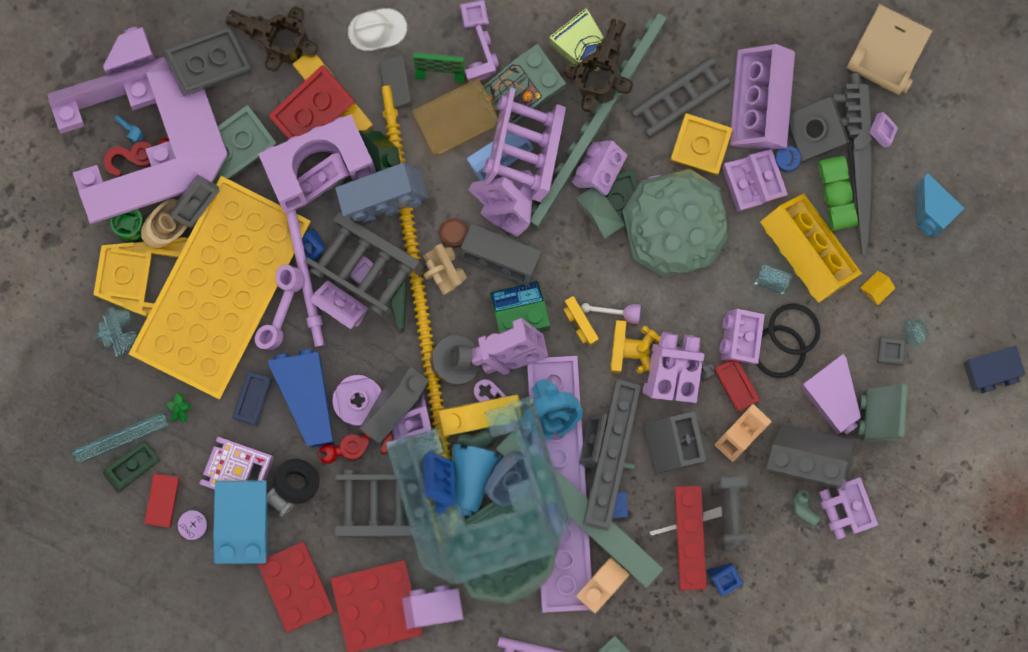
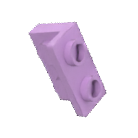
M328 280L313 294L310 300L321 310L350 329L361 324L369 309Z
M741 309L727 312L723 319L724 338L719 347L721 360L758 364L765 314Z

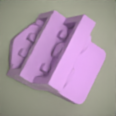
M530 170L520 171L534 176ZM504 176L493 179L490 184L484 183L485 180L472 182L469 191L484 205L480 214L495 228H502L514 237H519L529 228L533 202L531 199L533 189L530 188V185Z

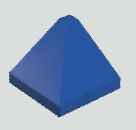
M312 229L307 231L302 237L306 259L310 258L316 261L326 249L318 232Z
M733 563L710 568L706 571L721 597L743 585Z

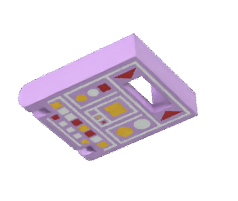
M217 436L216 442L223 444V447L221 449L213 446L203 475L211 477L210 481L201 479L199 484L215 490V481L248 480L254 463L262 466L257 480H266L274 457Z

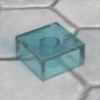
M763 264L759 269L754 284L784 294L788 289L792 274Z

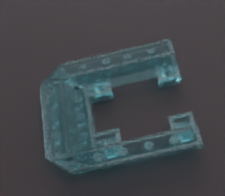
M532 396L485 412L493 438L516 431L530 480L507 486L514 512L467 526L460 502L454 503L441 514L435 512V500L424 495L423 460L424 455L428 451L438 455L445 453L438 428L386 442L421 566L452 584L553 554L570 522Z

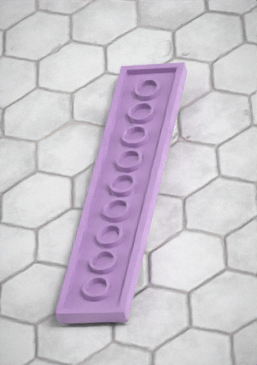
M577 356L546 357L527 365L530 409L533 408L532 403L536 401L531 388L537 381L542 379L551 380L553 385L557 386L559 392L572 393L574 398H578L580 403ZM578 421L574 429L564 436H558L556 431H554L552 439H540L536 433L531 432L532 448L586 497L585 468L579 464L583 447L582 421ZM535 486L536 506L560 540L552 575L541 586L542 613L591 610L576 597L592 579L589 535Z

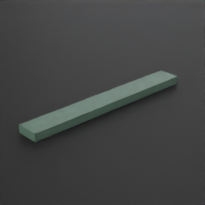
M512 431L496 448L503 457L513 451L524 453L533 464L536 477L532 483L645 588L664 570L612 521L608 531L583 524L588 499L515 431Z

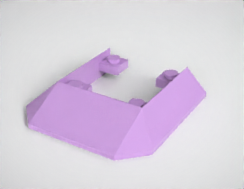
M164 57L48 94L49 103L60 134L84 126L79 109L127 94L132 111L155 103L157 104L169 138L168 142L146 149L151 167L105 182L102 180L97 165L73 172L90 224L181 195L197 175L213 182L228 156L205 90L183 96Z

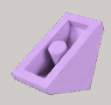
M423 392L417 402L392 429L395 443L433 435Z

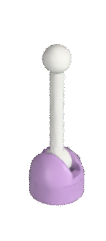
M583 303L580 307L583 313L593 311L623 315L624 319L631 324L639 325L641 305L639 304L628 305L624 310L594 307L588 303Z

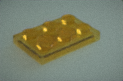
M479 78L412 110L434 156L496 126L498 122V116Z

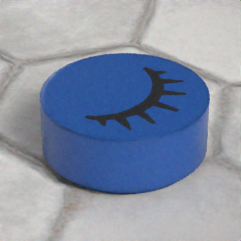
M787 146V148L778 150L775 160L781 171L791 172L798 167L801 156L796 148Z

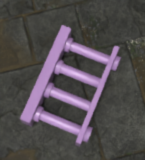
M510 88L505 96L501 95L498 101L497 109L500 110L491 155L486 160L483 172L486 173L484 183L490 184L498 174L530 185V188L533 189L531 199L541 202L550 191L566 107L557 104L551 112H541L514 102L516 89ZM511 111L543 122V126H546L545 132L541 134L510 123ZM506 132L539 143V146L542 147L541 153L537 155L504 143ZM502 153L534 164V167L537 168L536 174L532 176L501 165Z

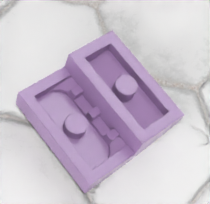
M772 149L751 154L747 158L724 163L721 166L737 213L788 196Z

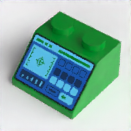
M539 281L529 283L528 287L519 285L490 292L499 334L514 328L513 321L520 318L540 332L550 330L548 314Z

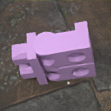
M520 318L513 321L514 328L501 334L494 333L488 337L478 338L480 346L471 349V361L476 366L482 364V368L487 374L495 371L503 375L509 374L510 369H517L548 357L544 335Z
M662 332L659 344H653L648 382L644 383L642 393L655 399H674L675 401L697 403L702 361L705 354L699 351L700 338L695 335L686 334L684 335L682 347H678L677 334Z

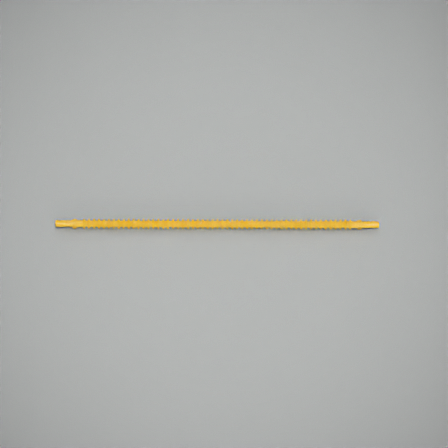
M387 85L381 87L385 108L383 117L386 118L387 125L385 129L388 130L386 136L398 148L401 164L406 160L402 158L404 152L401 151L403 145L400 144L402 138L399 137L401 131L398 130L400 124H397L398 110L394 108L391 86ZM404 207L399 209V213L402 214L399 219L403 221L400 226L404 228L401 233L405 234V237L402 239L406 241L404 248H407V251L405 253L417 260H421V257L417 255L420 253V250L416 248L419 243L415 242L418 236L414 235L417 230L413 228L415 222L412 221L414 215L411 214L413 208ZM412 272L408 276L412 278L409 280V283L413 284L410 290L414 291L411 297L415 298L412 303L416 305L414 311L417 312L415 318L418 319V322H416V325L419 326L417 332L420 333L418 339L422 341L419 344L423 348L420 353L424 355L421 360L425 362V365L422 367L426 369L424 375L429 380L426 390H429L427 397L431 398L428 404L432 405L429 411L433 412L430 418L434 419L432 426H435L433 433H436L434 440H437L435 447L439 449L436 454L452 460V457L449 456L451 449H448L450 442H447L449 435L444 436L439 411L445 408L441 406L444 400L440 399V395H442V392H439L441 385L438 384L440 378L436 376V373H433L430 364L434 342L431 341V338H433V335L430 334L432 328L429 327L431 321L427 319L430 316L426 312L429 307L425 305L428 300L424 298L427 293L423 292L426 286L422 285L424 278ZM451 506L445 512L449 514L447 525L448 528H451L453 540L457 525L463 521L460 519L459 514L456 513L457 508Z

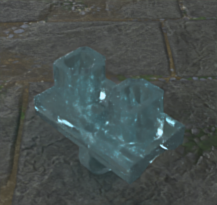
M114 307L107 308L106 313L103 314L105 323L97 324L99 332L94 334L93 337L95 341H103L105 348L111 347L113 344L116 356H123L127 350L132 348L137 335L135 331L123 334L120 327L131 323L128 309L115 311Z

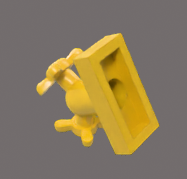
M616 320L610 373H621L622 360L624 358L640 359L643 366L638 367L636 370L638 374L650 372V346L653 341L659 344L661 336L654 330L644 326L640 331L645 335L642 340L628 339L625 337L626 321Z

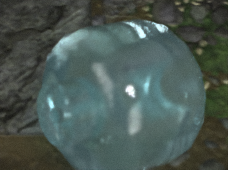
M910 318L905 321L906 326L901 329V333L908 344L917 345L927 339L929 330L923 320Z

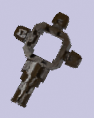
M294 6L288 13V17L278 14L271 17L270 20L261 16L247 17L234 10L229 12L232 15L231 17L227 15V25L244 30L245 34L249 35L252 40L263 43L268 54L265 67L272 72L279 70L282 61L292 64L300 58L301 54L315 57L319 48L316 43L308 40L302 24L304 10ZM287 28L291 32H297L299 36L296 37L294 46H291L290 49L285 48V50H282L278 46L271 45V42L276 37V32H279L280 29L285 30Z
M611 19L606 37L601 40V43L597 44L594 55L590 54L582 59L580 67L577 64H567L565 66L564 75L568 79L575 81L583 97L581 107L585 112L592 113L595 111L598 101L607 103L613 100L616 91L628 94L632 90V81L622 77L616 65L621 53L619 41L626 26L621 20H618V23H616V19ZM598 67L603 71H611L612 74H610L608 86L605 85L604 89L600 88L599 90L595 87L585 86L589 77L588 73L592 72V69L596 70Z

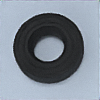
M301 459L284 461L277 468L273 478L276 493L283 500L293 504L306 503L312 499L320 483L316 469L310 463ZM290 474H299L305 479L306 485L302 489L292 488L288 484L287 477Z

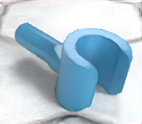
M117 115L115 120L129 131L126 138L134 143L141 142L144 133L138 127L129 124L120 115Z

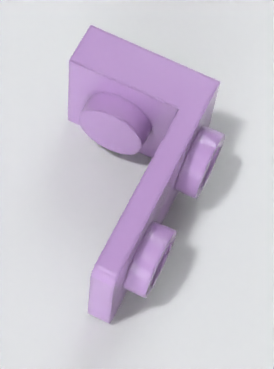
M481 25L476 26V34L486 63L476 62L468 66L469 69L465 70L468 85L495 77L496 68L499 67L495 53L490 54L488 45H491L487 30L482 31Z

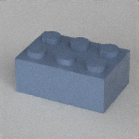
M406 163L395 165L335 187L343 216L362 224L373 223L377 221V217L382 215H396L399 213V209L404 207H418L422 204L421 201L429 199L421 170Z

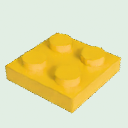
M685 113L670 162L718 176L733 128Z

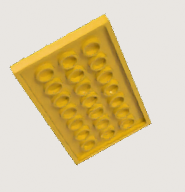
M220 176L216 184L219 186V193L199 217L129 352L130 356L219 400L278 287L276 282L278 268L282 265H289L295 254L287 215L283 212L282 207L223 176ZM297 214L301 237H303L311 221Z

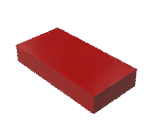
M729 360L715 367L714 371L737 413L745 410L752 404L760 402L739 361Z
M154 473L144 524L171 528L180 481L179 477Z

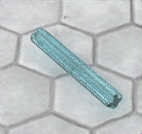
M159 413L72 450L73 457L76 462H82L168 426L167 416L165 413Z

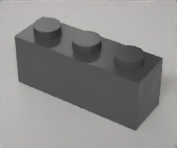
M471 224L461 246L459 260L528 287L542 251L536 249L533 245L517 242L508 235L492 232L485 226Z

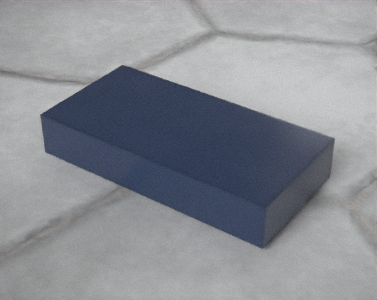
M247 371L232 419L254 426L258 425L273 380L271 377Z

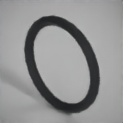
M787 304L776 309L769 320L768 328L771 340L775 346L788 354L800 355L807 353L816 346L820 338L821 331L817 317L811 310L802 305ZM788 309H797L810 316L815 326V336L807 347L794 350L783 346L778 341L774 333V322L781 312Z
M774 326V331L780 330L790 333L798 341L800 349L805 348L803 339L795 330L787 326ZM769 328L762 331V338L769 333ZM806 353L800 354V359L794 368L783 373L768 370L763 366L760 359L756 365L762 372L771 377L785 378L793 375L802 367Z

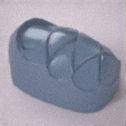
M519 451L508 453L496 465L492 475L488 478L484 488L485 493L501 507H507L514 503L529 488L536 477L531 460Z

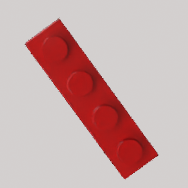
M701 486L675 487L679 591L705 590L706 573Z

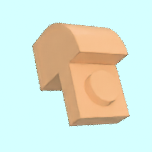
M752 404L716 442L715 446L728 459L734 462L772 421Z
M611 556L576 597L596 613L627 579L630 573Z

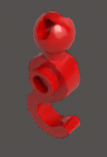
M169 138L161 139L158 145L168 142ZM143 141L134 144L131 151L124 147H114L105 154L104 166L114 177L122 176V172L113 166V161L118 156L125 157L130 163L138 167H149L151 164L146 149L153 146Z
M390 433L383 439L384 444L380 451L383 455L390 450L392 444ZM355 434L347 435L342 439L340 446L323 445L318 451V458L325 464L335 462L339 456L349 461H356L365 453L370 438L363 434L362 438ZM320 454H325L326 457L321 458Z

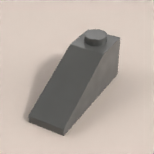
M396 366L359 430L380 444L417 402L429 380L411 366Z

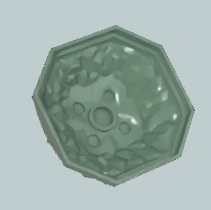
M691 169L641 180L622 210L633 259L663 278L712 267L731 237L720 187Z
M517 499L507 507H501L493 501L457 525L447 558L473 599L512 604L536 592L548 581L553 572L560 540L534 501Z

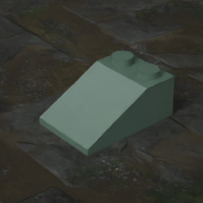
M907 385L868 388L864 391V395H860L859 409L863 410V420L858 422V435H862L861 441L892 444L904 437Z

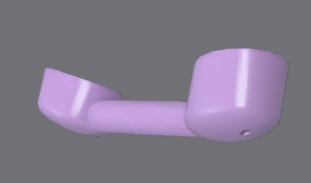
M282 265L276 272V282L285 291L272 325H264L256 332L255 343L261 349L274 350L282 343V324L294 292L299 291L304 284L303 273L297 267Z

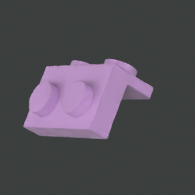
M612 140L592 142L587 149L583 162L576 170L572 183L577 188L594 187L602 195H607L627 158V154Z

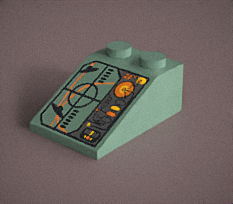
M536 44L477 91V94L498 122L500 110L497 109L498 101L501 95L505 96L510 88L516 89L514 102L538 110L565 92L566 82L539 45ZM511 111L509 122L518 124L527 117Z

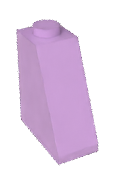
M842 354L800 387L837 435L842 431L847 435L858 426L855 421L861 418L847 359Z

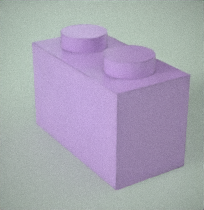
M449 585L435 587L434 593L426 594L425 589L410 591L409 597L402 598L407 629L463 619L459 590H450Z

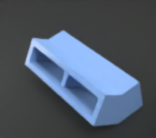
M508 132L506 133L504 143L528 152L533 150L530 140ZM493 142L466 158L467 163L480 181L486 178V173L483 172L486 160L490 158ZM502 153L500 164L507 167L518 160V158Z

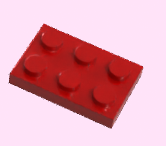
M321 65L268 116L290 139L294 136L308 133L315 127H322L333 122L335 119L342 117L357 102L324 65Z
M304 541L269 556L266 563H257L286 633L334 612Z

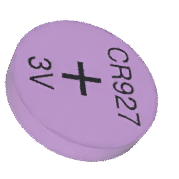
M187 511L179 518L178 530L186 539H199L207 531V520L198 511Z

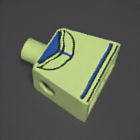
M584 9L549 37V44L570 63L577 64L580 67L582 59L590 54L594 55L597 44L601 43L604 37L589 11Z

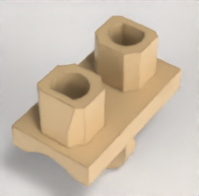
M439 244L423 255L429 269L424 274L426 280L433 278L443 295L449 294L467 278L463 269L454 268L452 261L455 260V253L451 247L444 248L442 244Z

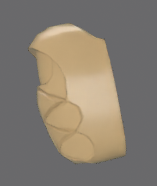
M168 199L164 201L145 220L141 229V238L151 248H161L170 244L187 228L183 223L170 217V210L177 200Z

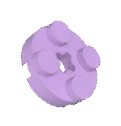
M349 376L337 386L333 394L334 410L345 423L361 426L381 393V389L372 379L366 376ZM355 394H360L362 398L365 397L362 407H357L356 404L351 403V400L355 399Z

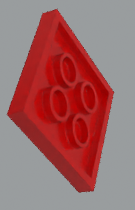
M405 560L331 578L347 652H358L423 635L421 627L407 629L402 598L409 597L410 591L413 590Z

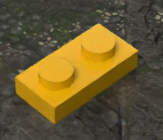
M574 296L565 300L564 305L566 308L563 309V312L569 322L574 321L577 325L578 330L575 332L582 344L587 342L588 346L591 347L598 343V336Z

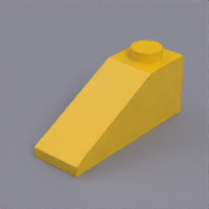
M519 394L448 407L439 411L444 436L523 419Z

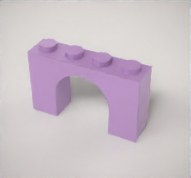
M351 114L339 117L322 127H315L308 133L294 136L287 142L268 147L263 152L258 153L284 213L307 204L297 180V171L302 161L313 153L322 151L334 154L339 153L352 181L376 173L373 161Z

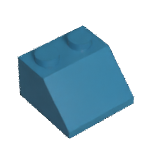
M927 173L915 187L916 222L920 224L919 229L925 235H931L935 238L964 207Z

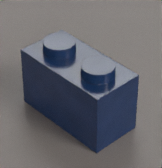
M1017 346L972 358L963 363L972 392L980 390L981 394L996 390L995 385L1004 383L1005 387L1020 382L1019 378L1026 375Z

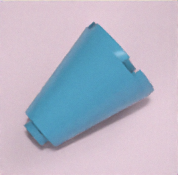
M453 444L452 462H454L456 500L452 507L457 508V514L471 516L472 512L478 511L486 495L484 488L488 478L492 475L496 465L502 460V454L495 455L496 452L467 446V449L460 448L461 444Z

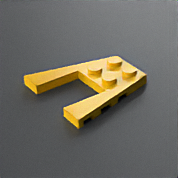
M177 238L161 248H151L145 242L102 245L93 295L147 318L154 306V303L145 302L152 254L178 258L188 238Z

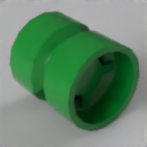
M136 209L111 217L110 225L112 230L123 241L136 243L142 240L141 229L146 218Z

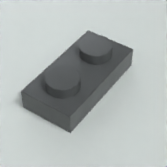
M197 175L170 210V217L192 228L219 193V186Z

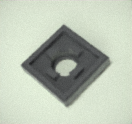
M830 96L790 113L789 125L803 162L850 144L834 97ZM816 119L822 122L824 130L821 136L812 138L809 134L808 125Z

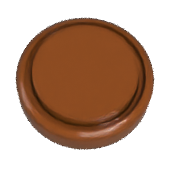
M449 219L440 228V239L448 247H460L464 242L468 229L461 220Z

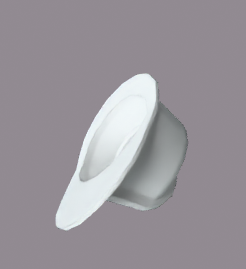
M393 9L368 11L357 15L351 21L348 35L351 43L363 51L390 47L404 39L407 32V23L405 18Z

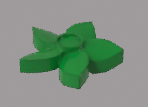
M177 393L174 401L167 403L168 408L173 410L171 421H176L180 418L181 421L187 422L185 411L190 409L191 404L185 402L184 396L181 393Z

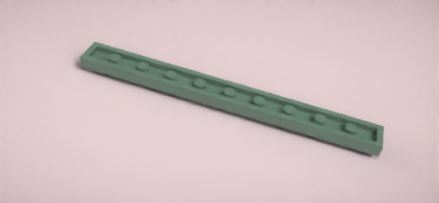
M658 13L655 19H649L643 30L646 32L642 40L639 38L636 40L631 49L633 55L630 60L625 59L619 68L622 77L632 80L663 30L667 20L666 17ZM616 91L614 99L607 103L598 101L595 111L592 112L595 116L591 123L589 121L585 122L580 131L581 139L578 143L574 141L567 152V155H569L568 160L565 164L561 162L554 173L556 179L550 186V191L543 198L539 206L537 204L533 206L531 227L539 230L586 154L588 147L596 138L623 93Z

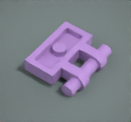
M861 477L846 482L845 490L836 489L839 495L832 498L829 489L819 492L822 499L820 504L822 509L826 510L830 524H828L830 531H834L837 540L846 537L843 529L844 526L850 525L853 534L878 526ZM842 503L846 518L841 520L835 508V505Z

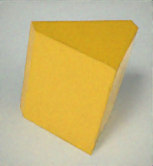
M877 271L860 289L878 306L895 287L888 276Z

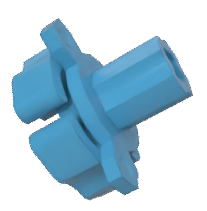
M542 379L537 381L531 388L536 401L532 403L533 408L526 411V416L521 419V423L524 427L530 428L531 432L536 433L538 438L552 439L554 431H556L558 436H564L572 431L576 423L582 419L583 410L578 398H574L572 393L559 392L557 386L553 385L551 380Z

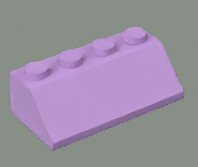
M778 44L738 50L731 122L733 130L729 146L760 150L787 148L795 51Z

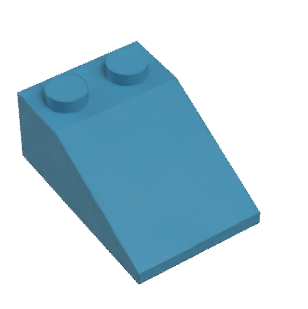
M267 480L215 481L214 564L266 563L269 555Z

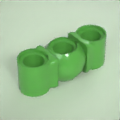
M845 156L819 160L818 167L822 184L826 183L823 187L826 204L830 207L827 208L831 230L837 231L857 227V213L854 203H851L853 200L850 182L846 180L849 179Z

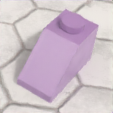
M138 27L129 28L124 31V34L118 36L103 65L107 75L155 60L143 27L139 29Z

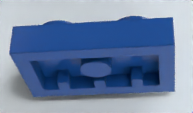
M428 451L424 455V495L435 500V512L441 514L447 508H450L456 500L454 462L432 451Z

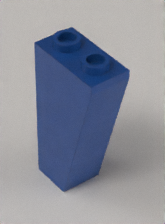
M314 349L299 351L297 356L289 357V354L285 353L275 355L274 360H268L269 367L307 446L314 448L326 444H335L319 352L314 353Z

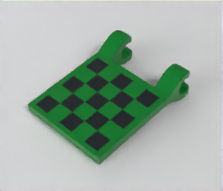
M413 53L415 79L425 80V72L455 74L454 83H465L466 67L464 65V57Z

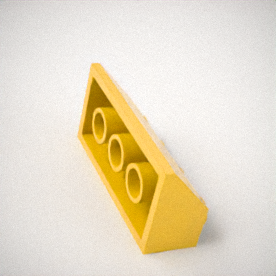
M804 193L780 205L760 221L767 235L773 239L780 253L786 257L794 268L795 274L801 278L811 296L818 303L830 297L862 274Z

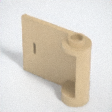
M879 4L846 69L859 73L867 80L897 95H900L901 92L906 93L913 81L909 78L911 71L932 30Z

